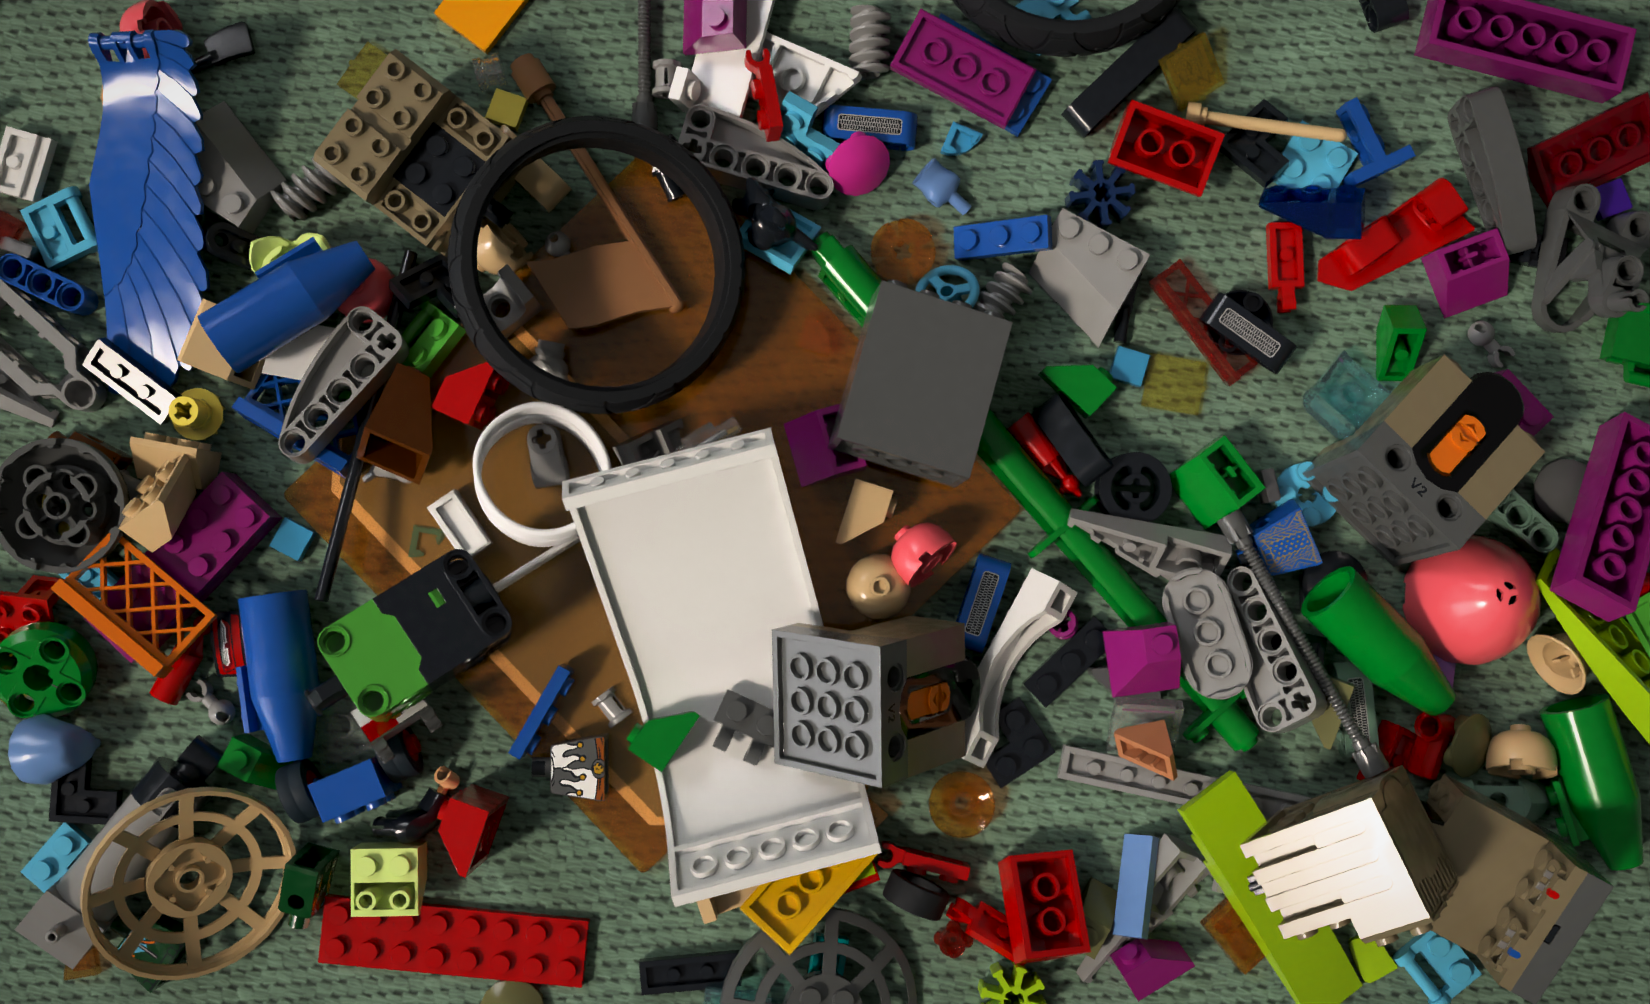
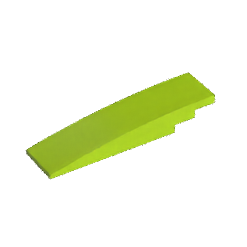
M1555 548L1548 553L1536 579V584L1588 666L1620 709L1650 744V658L1633 628L1623 617L1607 622L1549 590L1561 553Z
M1229 770L1177 809L1193 833L1190 836L1204 856L1205 860L1203 862L1225 893L1226 898L1296 1004H1341L1363 986L1329 925L1318 928L1317 934L1303 940H1298L1297 936L1284 939L1278 928V925L1283 920L1280 910L1271 912L1265 900V893L1255 896L1254 892L1250 891L1248 887L1250 883L1247 877L1253 875L1252 872L1258 867L1254 856L1245 858L1240 844L1267 820L1235 771Z

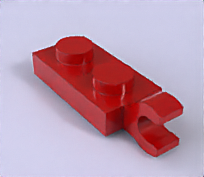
M767 48L763 49L762 61H755L751 56V50H746L745 67L756 75V79L751 81L753 99L759 100L760 110H757L759 130L765 131L766 142L779 141L783 130V120L772 65H770V52Z
M1271 222L1266 225L1268 290H1278L1277 313H1291V310L1296 309L1295 289L1305 287L1302 222Z
M882 841V848L889 849L893 853L892 857L888 860L878 858L877 864L882 868H892L897 863H902V865L907 866V871L914 874L926 875V872L929 871L939 874V879L946 882L958 883L959 879L968 881L970 873L968 862L905 846L900 847L891 841Z
M960 897L956 898L955 903H950L945 915L956 922L968 924L964 933L1014 962L1006 915L983 901H980L976 907Z

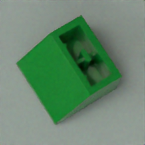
M1225 435L1213 439L1169 473L1172 489L1203 529H1207L1218 520L1238 510L1266 488Z

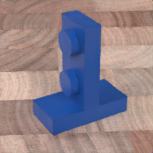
M1357 97L1345 102L1336 110L1363 167L1343 178L1342 183L1346 191L1393 170L1416 156L1410 144L1386 155L1383 139L1374 132L1370 124L1369 111L1363 104H1360Z

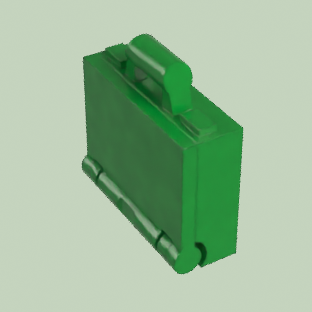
M1649 302L1638 304L1647 306L1643 311L1627 312L1622 317L1608 318L1599 358L1608 363L1622 364L1624 370L1623 379L1626 383L1650 388V375L1634 371V368L1650 371Z

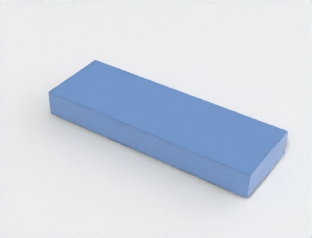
M1124 834L1113 935L1148 940L1159 838L1155 836Z

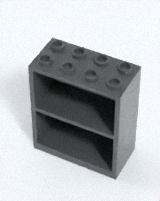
M882 280L870 299L827 448L955 488L971 476L1013 322L1005 320L1004 316L998 312L985 311L983 313L972 309L969 303L963 301H945L939 299L940 296L935 292L928 290L917 292L908 289L907 285L901 281L888 280L886 282Z

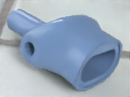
M936 158L929 161L912 182L935 207H941L949 202L962 215L966 214L971 208V205L957 193L960 184L958 175L944 168Z

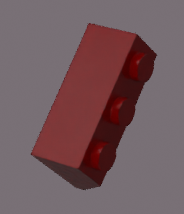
M1131 100L1121 118L1107 163L1201 197L1225 134L1141 102Z
M471 784L465 789L460 790L457 794H453L449 800L445 799L437 817V819L442 820L438 832L459 876L466 878L487 860L509 799L508 796Z
M1073 849L1011 855L998 862L1014 964L1046 961L1091 952Z

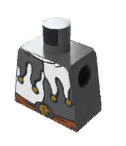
M609 733L555 742L551 745L550 757H533L532 777H550V790L554 794L605 801L609 797Z

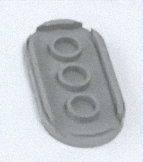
M1197 567L1184 569L1176 573L1167 583L1163 592L1162 605L1167 622L1177 626L1181 664L1186 679L1195 691L1211 699L1233 697L1240 693L1248 684L1253 670V661L1229 589L1223 579L1212 571Z

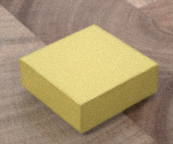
M496 88L485 118L493 124L499 126L505 124L509 129L518 132L528 106V101L522 96Z

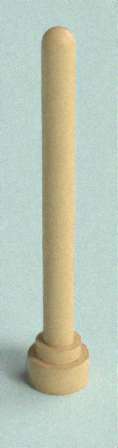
M1196 102L1188 103L1186 120L1202 126L1208 124L1334 142H1342L1347 137L1346 131L1340 128L1207 111L1208 107H1201L1202 103Z

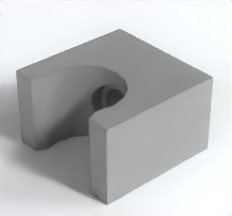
M507 264L498 271L497 274L500 277L498 282L483 294L493 320L506 338L544 309ZM500 304H510L511 309L507 316L503 318L496 317L495 311Z

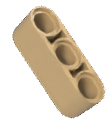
M505 124L499 128L510 138L514 139L517 137ZM541 158L522 168L514 178L549 213L572 190Z

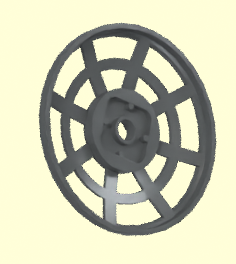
M832 907L821 919L825 920L824 941L797 947L790 956L784 954L780 947L763 930H758L744 944L733 960L724 980L720 1004H776L767 1003L766 998L772 985L781 973L792 985L784 997L783 1004H862L859 992L872 980L875 981L878 988L881 1004H891L889 989L881 970L893 957H895L900 965L906 981L908 1004H917V994L914 976L908 960L892 937L869 918L847 909ZM839 921L867 930L885 945L884 948L871 960L858 949L844 943H839ZM762 947L775 964L762 979L754 1001L734 998L737 984L744 969ZM823 953L822 970L810 972L802 976L793 965L794 962L806 956ZM837 954L849 957L864 967L851 982L841 974L836 973Z

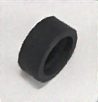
M892 869L883 890V896L897 907L932 921L941 919L950 898L949 893L937 884L901 869Z

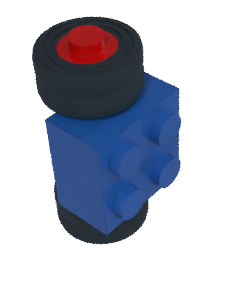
M409 726L386 741L395 755L387 763L383 764L376 754L373 758L323 779L318 769L309 759L297 760L282 766L276 771L275 784L284 810L294 822L299 824L319 816L322 823L334 819L336 824H339L364 812V806H366L367 811H370L395 799L394 792L403 788L401 782L419 775L424 769L421 745L417 736Z

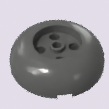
M47 438L22 446L12 453L0 466V544L21 564L34 570L64 574L75 572L100 562L101 559L114 550L124 535V532L118 528L125 518L122 511L130 502V497L123 475L113 461L103 452L81 441L66 438ZM68 475H70V483L75 486L73 489L68 488L65 484ZM43 494H45V495H47V496H46V498H45L44 501H43V508H42ZM87 503H91L93 506L92 516L85 512ZM64 521L68 523L70 530L63 532L61 535L58 531V526ZM110 533V541L108 542V544L105 547L101 548L93 556L83 561L85 557L107 536V534Z

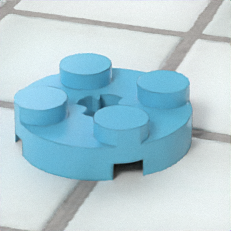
M1306 461L1289 466L1279 475L1277 483L1281 498L1279 501H1275V505L1277 508L1288 500L1293 499L1300 506L1308 527H1313L1325 523L1334 515L1336 509L1328 502H1337L1338 499L1333 497L1327 488L1324 487L1322 496L1316 491L1312 493V495H1315L1313 502L1309 500L1300 501L1298 496H1302V494H1298L1301 487L1304 489L1309 488L1311 485L1307 481L1315 478V476L1306 478L1302 474L1312 464V462Z

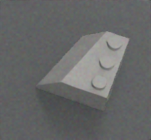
M223 101L203 113V120L195 122L204 139L205 151L197 153L204 175L203 182L198 185L205 206L240 229L253 234L275 201L270 191L274 190L280 193L283 189L280 183H287L288 181L265 151L261 149L246 127L239 121L228 104Z
M1062 208L1052 225L1053 250L1038 252L1029 275L1054 302H1057L1070 316V319L1099 348L1147 265L1150 254Z

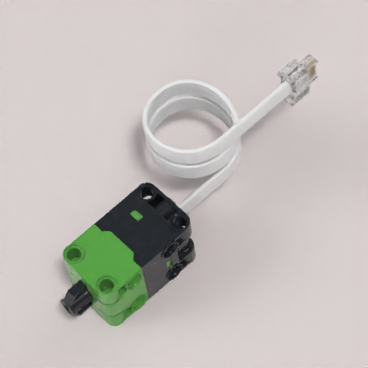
M534 401L505 411L485 428L478 439L473 455L474 485L477 498L484 513L495 527L519 543L534 547H553L493 585L467 551L463 549L451 550L325 627L319 633L317 645L335 673V676L310 691L308 689L304 690L306 698L319 716H323L325 709L349 695L363 715L376 722H384L404 709L406 710L414 706L462 672L475 667L487 659L490 654L509 642L512 635V619L501 602L498 592L580 541L574 522L554 529H535L519 524L506 516L494 504L484 486L481 476L484 460L492 446L510 431L521 426L540 423L557 426L575 436L587 448L599 472L612 469L607 449L591 424L578 413L564 408V406L545 401ZM734 416L716 427L711 422H708L682 438L681 442L683 444L676 449V452L735 437L742 431V428Z

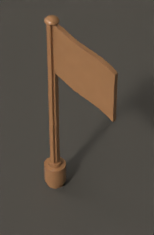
M531 53L521 55L515 59L510 65L512 70L511 76L528 103L541 105L551 122L566 118L553 99V91L556 85L538 58H534ZM585 148L569 149L627 241L596 245L550 260L526 261L568 330L598 327L636 313L669 309L671 313L681 312L686 306V300L682 301Z

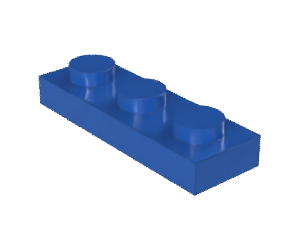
M1049 215L953 227L955 259L958 261L1053 250L1052 224Z
M565 663L558 665L508 753L520 760L527 753L532 755L542 740L538 733L544 724L547 726L551 724L559 710L555 707L560 695L566 697L575 682V679L571 678L575 669Z

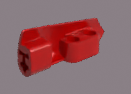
M1438 178L1394 211L1376 219L1318 260L1317 281L1347 291H1353L1474 231L1475 227L1462 216L1468 211V207L1447 179Z

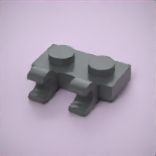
M728 689L713 721L722 724L713 747L725 752L735 731L752 738L743 761L755 766L761 758L765 745L774 748L773 710Z

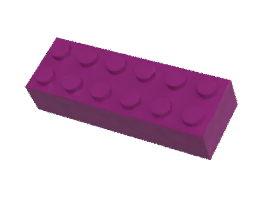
M1428 0L1414 56L1604 103L1622 92L1637 29L1525 0Z
M1627 412L1619 414L1598 428L1549 589L1607 622L1636 611L1650 561V425Z
M221 472L192 502L173 538L153 553L147 550L144 554L203 603L279 523L282 517L237 474ZM146 565L132 566V584L150 583L149 567ZM125 574L114 586L125 585ZM157 575V582H165ZM171 586L157 587L158 606L176 604L175 589ZM151 588L132 589L133 608L151 607ZM126 590L108 591V606L111 609H126ZM182 596L183 604L190 603ZM197 608L183 609V623ZM176 609L158 611L159 630L177 628ZM151 611L133 613V626L137 631L152 630ZM119 614L124 620H126V614ZM84 618L130 663H137L132 657H130L119 646H117L106 635H104L93 624H91L86 618ZM174 633L159 634V648ZM152 635L145 636L152 642Z

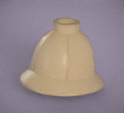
M1559 633L1553 636L1537 634L1528 640L1527 653L1537 673L1546 683L1557 691L1570 695L1577 694L1584 689L1586 676L1591 668L1567 633Z

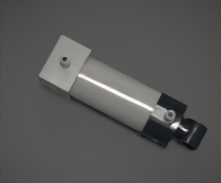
M198 735L177 761L163 756L158 757L149 771L132 788L131 794L69 870L46 890L14 930L73 970L94 946L83 923L80 894L86 866L96 847L109 830L127 814L144 803L164 794L187 788L210 787L205 780L215 770L224 752ZM214 796L194 797V811H201ZM179 800L149 811L124 830L139 836L155 823L179 814ZM178 824L162 830L147 842L162 849L176 841L179 837ZM112 841L96 866L91 885V894L113 886L116 867L127 848ZM136 853L127 868L124 882L145 877L150 860ZM131 895L125 897L126 902L131 897ZM114 900L92 908L98 927L104 934L119 915L115 908Z

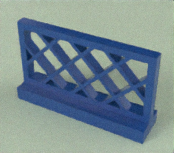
M262 374L258 379L255 389H251L244 399L239 396L232 405V408L244 419L279 439L286 415L285 407L289 406L292 398L283 399L281 386L296 382L299 384L301 380L291 378L280 379V376ZM275 387L277 402L263 405L257 401L264 390ZM274 409H279L280 414L275 412ZM358 413L353 417L354 428L340 431L332 439L334 446L328 444L314 459V461L346 479L352 453L349 456L340 450L339 439L353 435L357 436L360 425ZM328 414L319 416L316 422L328 419ZM305 440L296 441L293 448L300 452L305 445Z

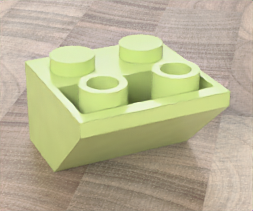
M427 841L407 844L401 842L360 843L350 849L351 917L420 915L427 881Z

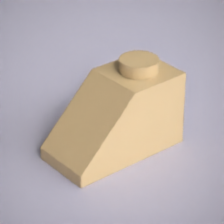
M855 479L835 543L842 545L884 523L885 517L892 518L897 499L892 498L894 490Z

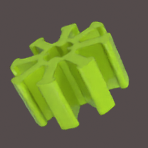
M1012 961L1014 966L1011 978L1006 979L1000 963L996 962L989 968L992 976L997 978L1000 984L997 986L985 983L983 979L979 980L978 991L982 999L985 997L992 999L986 1004H1047L1042 994L1039 996L1032 995L1039 989H1045L1036 971L1032 973V976L1022 981L1024 974L1027 973L1025 965L1014 964ZM1010 991L1017 995L1018 999L1014 1002L1006 995Z

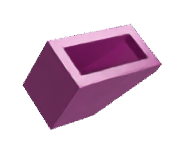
M1136 938L1110 954V957L1138 1002L1195 967L1178 941Z

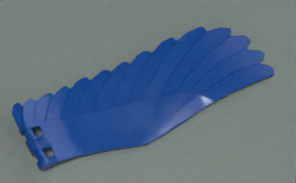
M151 29L145 30L143 34H138L135 30L112 32L111 36H105L101 32L90 33L88 36L89 47L99 63L103 84V114L89 188L105 296L107 339L171 387L178 380L181 366L185 370H193L194 368L177 359L202 299H204L202 291L210 290L209 271L200 255V251L206 248L205 234L196 215L204 214V204L198 185L203 182L204 175L197 153L205 151L204 139L195 123L196 121L203 120V113L195 99V96L200 93L199 84L191 72L197 65L193 56L186 50L187 47L192 46L193 41L188 34L180 30ZM142 48H146L150 58L144 59ZM110 50H114L120 62L112 61ZM108 385L109 392H112L116 395L119 394L116 390H114L112 387Z

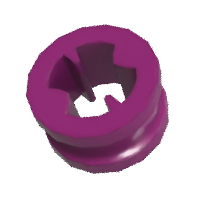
M1068 610L1064 618L1065 620L1067 617L1071 619L1067 623L1069 628L1067 631L1063 632L1060 628L1056 631V626L1049 629L1060 640L1070 639L1077 633L1079 623L1077 617L1070 610Z

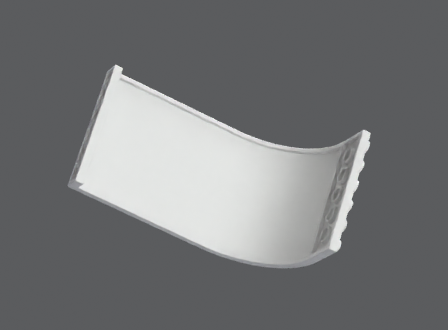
M771 427L562 481L563 504L566 511L570 510L626 668L643 723L648 719L694 711L700 715L664 770L660 772L654 768L664 816L671 898L674 906L678 907L882 853L865 784L775 764L774 748L765 745L758 764L754 766L743 761L752 738L737 731L734 732L725 752L713 747V743L722 724L713 721L728 689L773 710L772 629L796 623L824 627Z

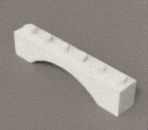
M1033 568L1023 582L1018 595L1008 610L1004 621L950 719L957 722L965 720V756L961 758L982 768L986 765L999 740L1000 705L1013 669L1035 640L1063 621L1078 593L1062 582Z

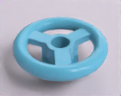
M944 265L930 270L919 280L915 289L917 292L926 290L930 283L940 296L939 299L949 302L954 300L962 301L961 295L969 294L965 302L969 303L972 308L975 306L980 293L979 283L975 275L966 268L956 265ZM956 275L965 279L967 283L953 285L945 283L939 277Z

